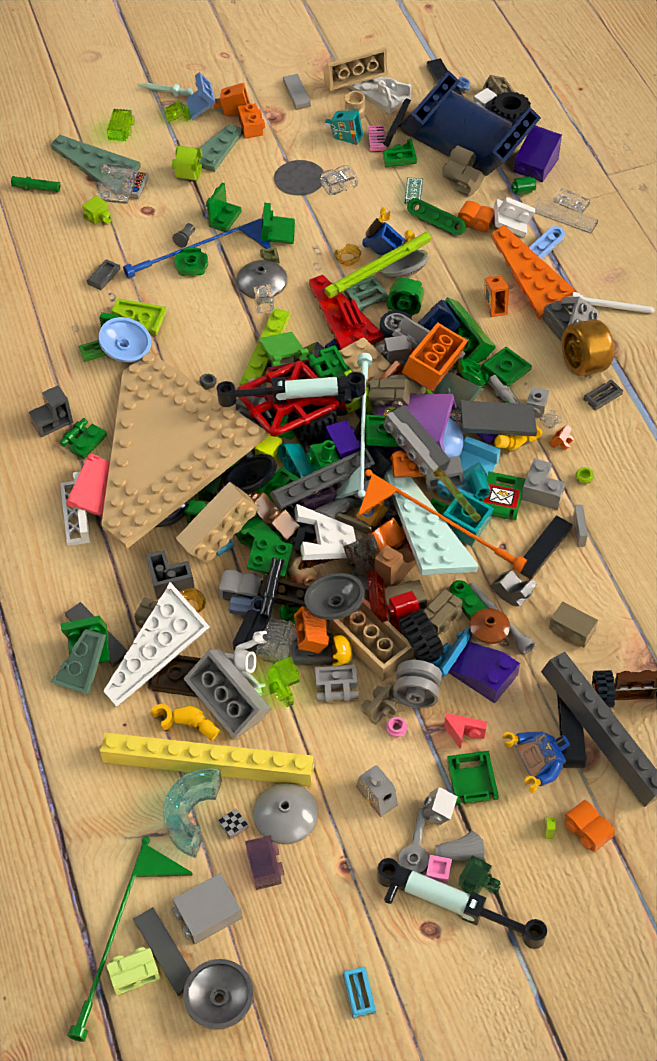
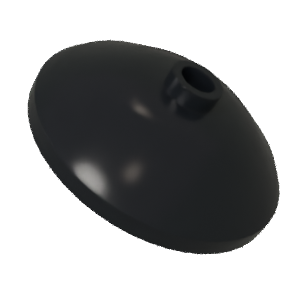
M267 454L248 457L230 469L225 476L224 485L226 486L231 482L246 494L255 492L264 487L273 478L277 469V463L274 457Z

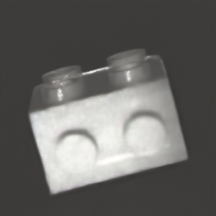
M102 163L101 173L103 181L97 196L106 202L127 204L136 183L134 167Z

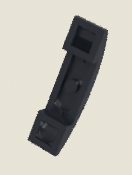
M361 420L355 428V437L360 441ZM365 440V448H367L375 462V465L371 468L380 477H383L392 465L387 451L381 450L379 446L366 445Z

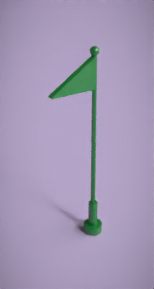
M144 836L141 840L142 846L88 999L83 1003L76 1025H71L67 1034L72 1040L85 1042L88 1030L85 1029L93 1006L92 999L135 877L193 875L188 869L149 847L150 838L148 836Z

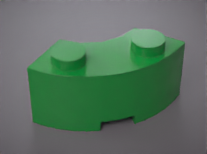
M259 516L249 519L242 529L235 533L240 543L252 549L255 536L282 542V536L277 531L274 532Z

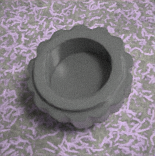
M208 373L200 377V384L205 390L216 385L217 378L212 374Z

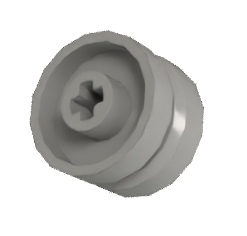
M407 660L401 662L397 669L393 696L397 701L409 707H432L438 702L442 672L434 664L426 661Z

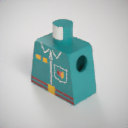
M359 110L337 111L332 119H326L325 128L332 129L333 136L337 140L358 145L363 137Z

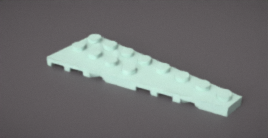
M391 465L384 474L386 482L436 511L411 477L393 478ZM397 492L391 495L421 575L477 572V562L445 521Z

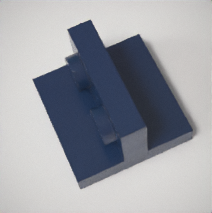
M442 299L418 321L419 325L429 331L438 322L454 332L460 326V323L447 303Z

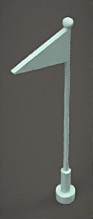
M361 353L357 357V364L361 367V373L365 376L366 390L368 367L372 365V356L368 353ZM366 391L362 396L360 466L330 498L331 501L356 493L360 497L365 496Z

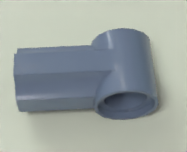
M233 596L230 601L229 611L232 614L246 616L248 610L259 613L262 597L257 596L251 599Z

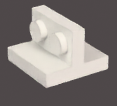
M508 197L504 201L497 199L494 202L495 227L500 228L505 225L513 234L525 237L527 234V223L535 214V208Z

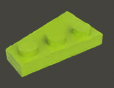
M119 298L116 299L112 308V314L130 318L141 323L150 334L157 336L167 312L165 306Z

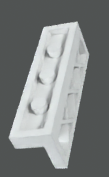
M80 472L73 473L74 481L60 483L67 546L90 543L87 511L79 508L72 510L66 504V497L68 498L70 494L65 492V488L74 487ZM73 516H76L79 520L75 525L69 522ZM76 530L80 533L81 538L71 539L70 536Z

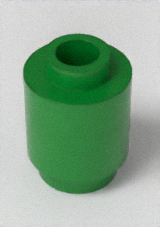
M530 176L515 178L511 183L512 192H515L516 195L532 193V191L536 190L535 178Z

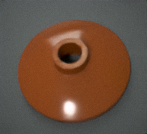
M485 608L477 611L472 616L470 630L477 640L483 643L494 644L507 637L510 631V622L503 612L493 608Z

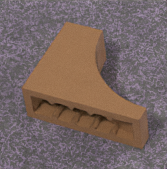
M408 542L398 551L386 545L375 557L376 586L384 589L391 585H398L415 566L416 560L408 548Z

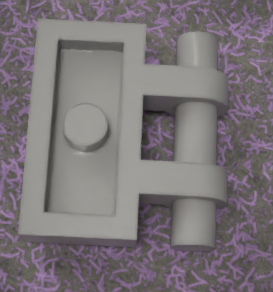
M356 665L315 667L316 689H325L324 693H317V701L329 703L332 700L344 699V701H350V699H358V690L350 691V687L357 686ZM343 687V691L331 692V688Z

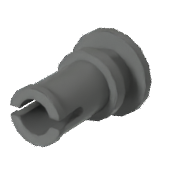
M187 223L182 230L173 235V242L178 247L187 246L189 237L195 231V227L191 230L192 224Z

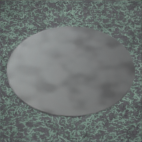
M294 160L283 164L277 169L274 181L280 190L288 194L306 195L321 188L325 182V173L316 163L306 160Z

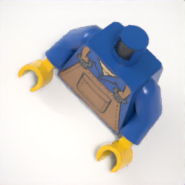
M511 732L503 734L502 739L509 738L512 740L505 742V747L510 748L515 742L517 743L515 747L530 776L525 778L524 785L533 784L529 786V792L534 793L538 785L541 787L557 779L562 766L566 763V759L561 751L570 746L568 739L564 735L555 740L553 736L544 732L517 733L516 736Z

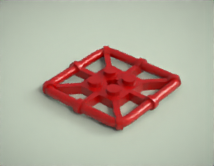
M297 361L273 372H266L264 376L239 386L236 390L254 389L266 382L272 384V378L280 377L293 371L291 378L287 380H297L301 371L309 379L318 377L303 361ZM260 395L254 397H262L266 402L254 406L247 397H238L248 409L249 415L255 418L272 437L286 433L303 424L308 425L310 421L336 410L339 406L335 396L287 399V403L274 404L273 395ZM308 404L325 406L309 414H306L302 407ZM271 408L277 413L272 426L261 415L262 412ZM295 411L300 417L279 427L282 417L288 413Z

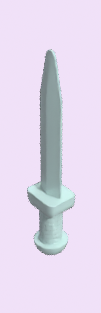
M151 83L138 84V86L149 90L173 93L174 97H178L179 94L189 97L193 94L191 88L183 89L178 84H175L174 87Z

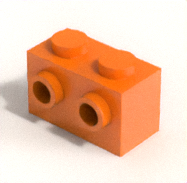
M256 103L238 106V116L241 128H243L244 137L263 136L265 122L262 119L261 109L257 108Z

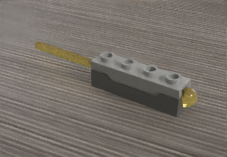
M405 405L397 409L395 407L386 408L383 424L386 431L391 433L396 439L397 444L406 451L409 459L415 462L423 475L429 480L434 476L438 477L475 522H478L481 516L444 473L451 461L450 458Z

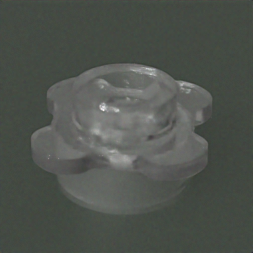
M549 410L547 414L540 416L543 425L549 429L555 428L557 424L562 422V418L558 417L554 410Z

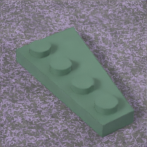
M228 124L200 147L202 150V159H200L202 168L215 172L243 134V128Z

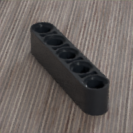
M557 694L560 736L564 735L570 743L569 747L561 751L566 759L563 768H585L586 753L583 726Z

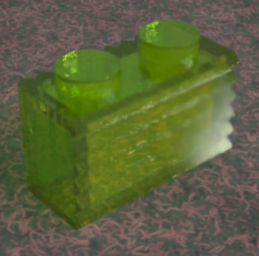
M113 109L107 127L108 140L127 141L128 136H131V126H134L135 118L132 116L130 109Z

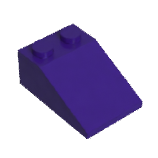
M468 641L448 673L488 700L496 703L518 676L520 663L504 652Z

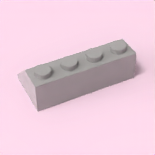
M208 650L184 677L186 683L233 739H236L257 725L271 710L269 705L222 650Z

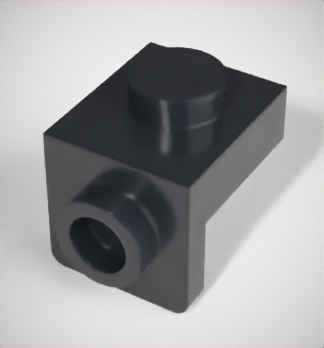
M304 525V528H298L297 536L294 535L292 539L296 553L301 554L302 542L307 541V536L316 537L315 527Z

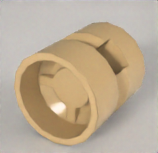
M359 91L348 92L345 95V111L359 110L361 120L365 116V96Z

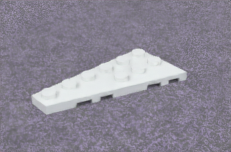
M171 582L103 691L116 707L122 704L210 628Z

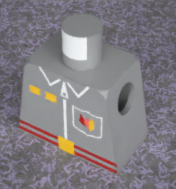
M375 765L359 776L356 788L380 817L398 806L395 786L379 766Z

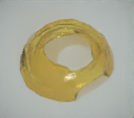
M346 244V247L340 251L335 250L336 260L345 266L354 265L361 256L360 248L353 244ZM348 253L353 255L354 258L343 261L341 255Z
M196 588L180 591L187 601L194 600L197 602L198 608L196 612L198 614L205 608L206 599L202 592Z

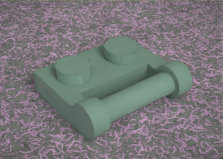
M374 276L366 278L344 291L350 301L355 300L360 311L380 301H387L388 298L387 292ZM376 293L379 294V295H377V296H374V297H372V298H369V299H367V300H365V301L360 302L361 299H364V298L369 297V296H371V295H373V294H376Z

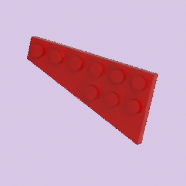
M324 275L309 279V287L314 297L317 298L320 310L322 309L323 317L331 334H334L336 345L340 349L349 346L363 337L371 345L384 339V334L361 311L360 313L365 322L364 327L347 329L337 305L338 301H342V303L346 300L349 303L351 301L342 293L329 299L325 294V288L332 283Z

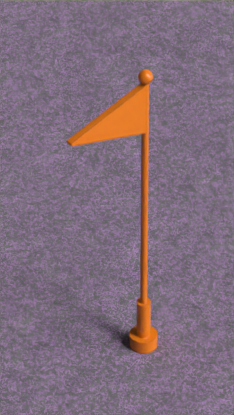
M367 469L365 471V475L367 477L371 476L358 516H361L397 492L495 551L494 554L514 565L512 569L520 573L525 566L527 559L522 556L516 558L503 549L492 546L372 473V470Z

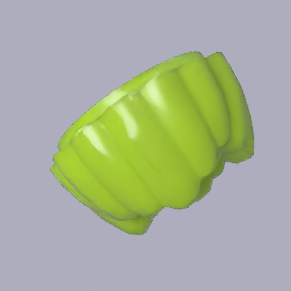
M582 467L576 472V478L580 484H589L594 476L593 471L587 467Z

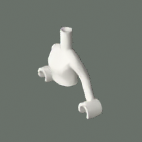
M267 631L255 632L253 640L237 645L234 654L225 653L241 674L253 684V688L260 696L265 695L261 691V687L266 685L265 683L260 684L250 674L256 668V654L245 649L251 648L256 644L266 643L267 641L263 639V634H267Z

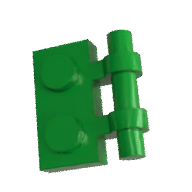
M335 345L319 350L318 355L320 357L315 358L314 354H310L307 357L311 369H314L318 378L345 376L344 372L349 370ZM324 364L327 370L323 371L320 365Z
M82 418L80 422L77 421L73 425V429L70 432H66L63 435V439L59 442L62 447L70 444V452L82 459H85L107 437V432L94 424L86 428L85 426L88 424V421L85 418ZM80 433L81 435L76 439L75 436Z

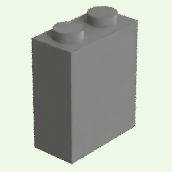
M221 873L173 898V914L177 921L182 920L185 925L182 927V930L187 939L192 938L194 944L201 942L243 918L241 908Z

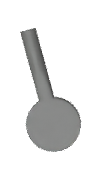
M418 808L412 845L403 848L398 857L399 865L420 874L426 871L429 863L428 853L421 847L425 817L422 816L424 808Z

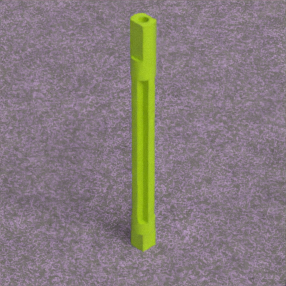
M424 232L325 288V294L330 299L430 243V234Z

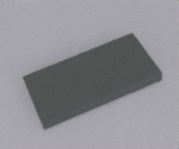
M464 400L460 402L462 432L536 437L537 428L534 405Z

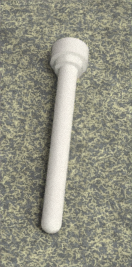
M573 292L572 297L579 296L588 304L650 314L655 311L650 306L583 297V295L577 292Z

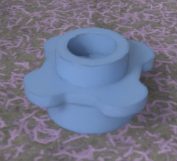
M459 77L458 80L460 82L457 85L459 90L469 91L470 81L464 77Z

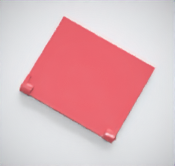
M88 454L66 504L70 507L79 508L103 517L110 462L99 458L97 455Z

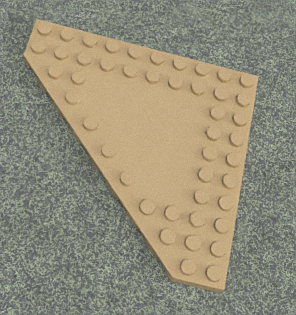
M148 352L141 360L133 363L122 373L101 524L103 530L128 549L268 437L267 432L232 407L221 406L216 396L151 352Z

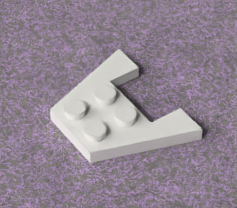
M296 504L294 509L296 522L314 525L318 543L302 542V560L356 558L358 548L352 526Z

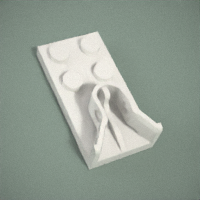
M378 77L346 86L352 91L363 93L366 100L389 114L400 108L406 98L411 100V85L397 82L392 78Z

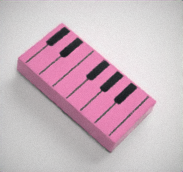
M368 126L370 152L385 151L386 146L383 144L385 141L384 126Z

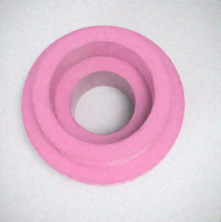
M400 717L391 718L386 724L387 733L392 737L403 736L407 731L406 722ZM398 726L400 729L395 730L393 727Z

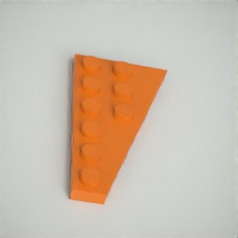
M505 225L492 233L491 238L499 252L503 254L507 266H510L512 275L523 294L527 295L529 304L532 308L534 307L538 319L543 317L546 305L555 301L562 302L563 297L573 295L575 289Z

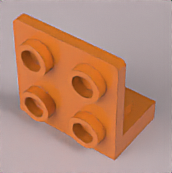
M397 451L391 455L393 478L426 477L420 472L415 462L409 459L405 451Z

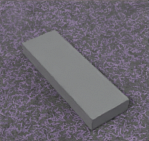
M299 75L284 76L283 81L295 108L311 107L310 99Z

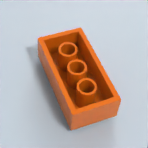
M437 322L409 356L402 373L422 384L425 388L434 391L459 359L468 340Z

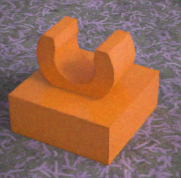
M568 425L560 428L555 432L549 444L553 448L560 445L562 449H568L570 447L568 443L574 441V438L569 435L572 429Z

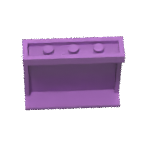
M411 394L409 404L405 406L440 448L445 451L443 444L445 430L451 409H456L453 394ZM392 405L379 407L377 415L386 416L396 410L397 407ZM379 446L381 450L387 451L388 455H392L397 451H405L402 447Z

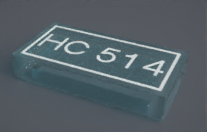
M407 177L405 204H408L413 198L421 200L423 178Z

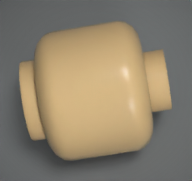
M297 557L290 562L288 574L294 582L309 586L314 582L317 571L314 566L299 570L298 567L302 558Z

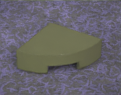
M276 247L260 250L261 257L264 260L280 263Z

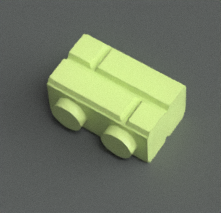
M138 948L132 952V955L114 957L111 959V963L106 964L116 995L160 979L150 948Z

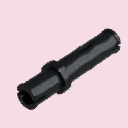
M272 558L265 591L261 596L262 603L258 614L261 617L266 615V618H271L273 605L277 600L276 592L284 564L283 559L279 558L277 564V558Z

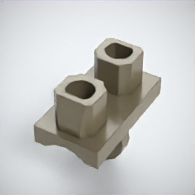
M393 685L377 686L373 690V702L365 700L361 705L363 713L369 716L371 723L377 724L383 716L385 717L388 713L395 715L398 711L395 706L398 701L393 696Z

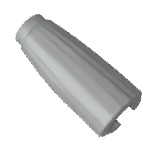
M345 497L327 503L313 511L336 520L337 513L344 515L355 505L351 497Z
M470 831L460 839L435 845L436 856L450 858L452 861H484L485 859L484 840L474 831Z

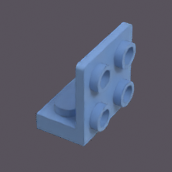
M200 72L195 75V84L198 90L186 99L189 115L192 120L200 116L202 112L212 107L215 103L212 83Z

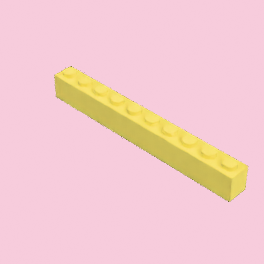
M104 733L100 749L103 763L291 783L311 786L314 771V757L312 755Z

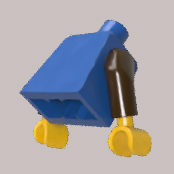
M383 207L380 209V217L376 218L367 229L366 237L363 239L362 244L365 248H371L376 254L385 255L414 239L415 234L412 233V230H407L404 239L389 224L383 223V221H388L391 217L390 211L386 213V208Z

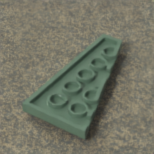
M58 135L51 143V147L55 152L64 158H68L74 166H79L81 171L96 182L102 183L103 187L110 189L116 197L126 186L132 172L138 171L141 168L139 161L62 135Z

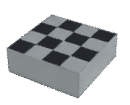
M234 809L218 820L220 826L230 839L249 828L247 822L237 809Z

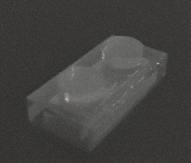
M561 188L553 198L554 203L580 214L590 205V199L564 188Z

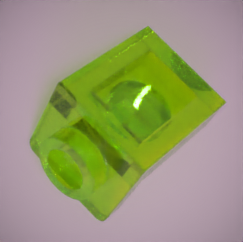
M180 100L164 108L165 116L169 123L181 116L186 121L190 120V110Z

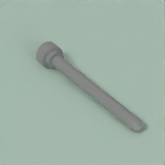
M475 583L469 584L487 608L499 610ZM510 622L509 633L517 641L518 649L523 654H527L534 648L535 642L530 637L523 636Z

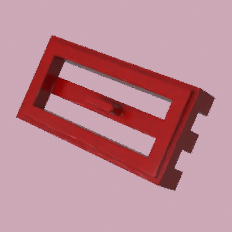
M348 300L344 303L338 301L337 306L347 329L364 327L365 322L355 300H351V303Z

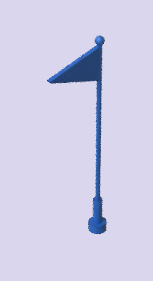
M262 218L188 246L197 247L241 230L265 249L271 248L269 241L261 240ZM182 249L134 266L127 264L123 266L124 273L128 279L135 276V272L148 268L153 263L174 256L177 253L179 254L182 252Z

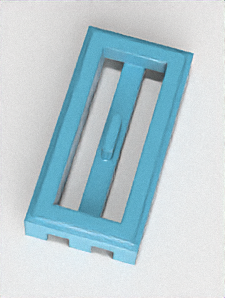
M360 967L343 971L353 1019L361 1015L362 1017L367 1016L369 1013L376 1014L366 968ZM359 973H362L363 982L370 1006L368 1008H365L363 995L357 975ZM353 975L356 992L361 1008L359 1010L356 1009V1004L349 979V976Z

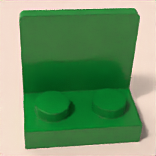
M221 183L206 202L209 227L223 232L231 228L242 212L241 207L227 203L225 183Z
M264 202L261 240L294 244L295 219L273 216L274 210H271V203Z
M255 536L247 569L269 575L272 558H277V564L280 558L284 560L280 579L285 580L293 544Z
M100 615L61 623V631L68 638L69 655L84 630L89 629L106 635L98 664L110 661L107 624Z

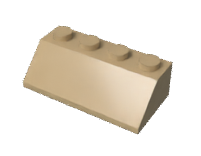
M386 47L327 63L323 67L326 85L332 91L387 75Z

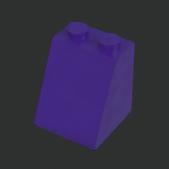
M535 125L527 134L515 158L513 172L526 177H534L535 180L543 183L559 160L562 134Z

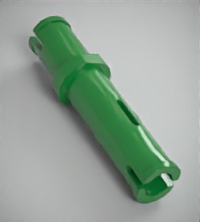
M12 176L11 185L13 187H24L27 190L32 188L60 192L61 188L60 182L31 179L28 176L26 178Z

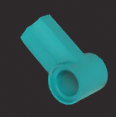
M480 462L463 471V475L471 486L474 496L477 499L489 497L491 489L486 480L487 473Z

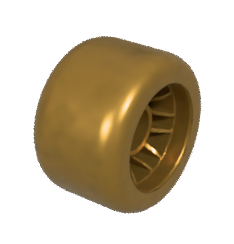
M591 319L572 323L565 328L561 341L562 354L567 367L572 373L578 376H586L603 372L611 366L614 358V343L608 327L602 321Z

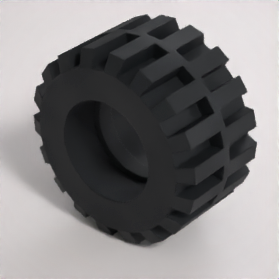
M503 92L493 98L491 111L512 121L528 107H531V103L525 95L518 92Z
M308 404L302 407L306 414H309L325 406ZM337 409L310 421L308 425L303 424L294 428L293 433L303 441L320 442V440H327L326 426L338 423ZM295 411L291 412L292 421L300 418Z
M418 609L398 620L401 632L411 645L416 660L429 662L444 654L442 642L427 614L422 609Z

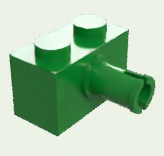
M326 440L320 444L310 445L306 459L308 464L311 465L313 472L340 460L334 449V442Z

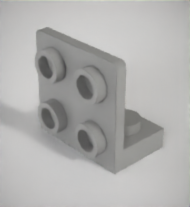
M563 297L561 304L569 312H572L568 326L576 322L591 319L598 320L599 311L581 297Z

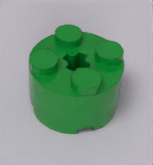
M396 278L390 287L387 298L388 309L403 311L411 317L416 313L418 314L424 297L422 283L409 278Z

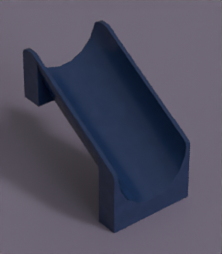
M448 71L435 83L430 92L399 127L405 134L450 157L452 149H455L457 145L474 152L477 157L472 168L481 171L484 176H487L508 159L541 117L531 107H528L510 121L452 91L460 81Z

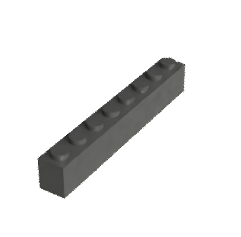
M563 652L550 659L541 671L547 681L643 806L646 807L657 800V769L567 653Z

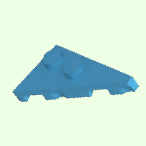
M470 627L457 634L458 640L452 645H449V643L443 645L444 654L429 661V663L434 664L440 669L442 677L448 674V671L472 637Z

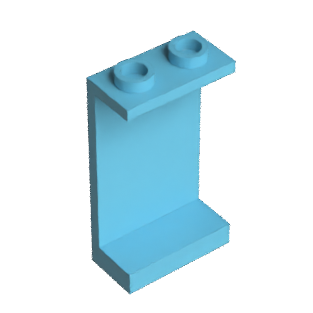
M466 436L463 441V450L459 456L462 470L465 471L480 462L488 476V472H493L499 462L500 449ZM465 477L464 485H449L446 478L443 482L440 480L438 482L437 495H440L442 498L453 501L461 490L475 497Z

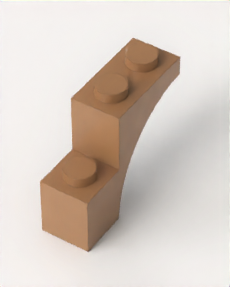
M264 492L247 494L260 507L256 511L255 516H259L274 532L277 531L282 536V539L287 540L300 527L286 510H278L277 506Z

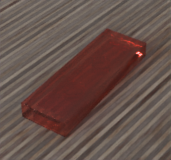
M372 568L367 571L371 612L383 623L388 620L384 579Z

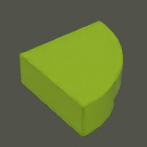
M546 816L545 838L553 839L556 830L555 818Z

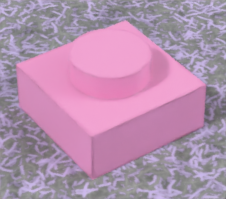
M430 855L426 876L448 883L452 859Z

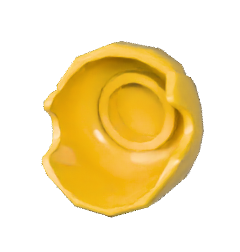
M334 636L335 644L332 645V666L346 665L352 658V646L345 636Z

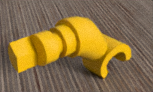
M536 425V437L498 435L494 443L496 448L514 451L520 448L527 439L530 442L538 440L542 436V430Z
M158 704L151 709L152 717L158 718L161 715H167V718L161 721L163 731L171 728L175 722L176 724L199 728V731L211 741L217 737L220 731L209 719L206 720L203 712L195 706H184L171 711L169 706Z

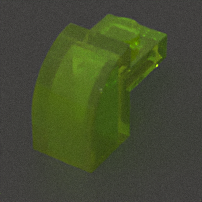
M291 656L274 663L269 669L267 677L270 695L276 693L280 702L283 701L286 708L294 704L293 693L289 686L300 682L299 670Z

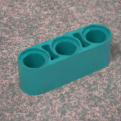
M299 443L279 445L278 456L286 470L298 478L313 473V469L308 464L306 454Z

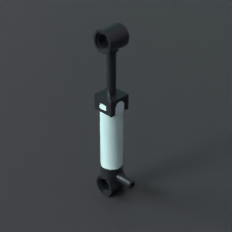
M351 372L347 376L286 381L285 377L272 378V387L236 390L232 382L224 381L219 383L216 388L218 402L223 407L233 406L237 401L236 397L273 395L274 404L287 403V399L344 395V402L350 404L352 402L351 397H361L366 391L365 376L361 372Z
M384 858L378 864V881L382 886L389 887L384 901L388 904L393 902L399 889L463 916L462 920L476 926L480 917H484L522 933L523 942L529 948L538 949L545 942L547 926L541 920L532 919L524 925L484 908L486 897L471 892V895L405 868L392 858ZM385 870H391L394 874L385 875L383 872ZM537 931L540 936L533 937L529 932Z

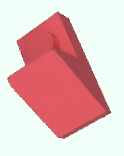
M446 713L444 727L458 747L461 748L464 735L475 739L485 738L487 721Z

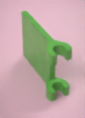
M293 332L259 338V342L270 357L273 367L281 365L280 360L290 356L298 355L300 361L308 359L306 356L309 354L308 349L302 347Z

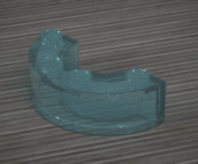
M199 769L184 775L171 787L164 802V819L171 841L180 851L194 858L197 857L203 838L201 828L192 824L188 816L191 809L197 803L204 800H216L222 783L221 771L219 769Z

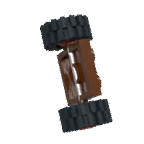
M612 670L594 671L592 675L593 688L609 708L614 707V700L654 699L655 692L657 691V670H644L641 672L623 671L616 674L615 682Z

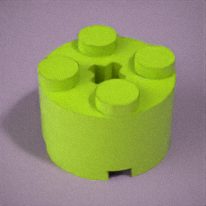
M176 146V158L172 160L175 178L186 180L199 179L202 170V164H200L202 150L195 147Z

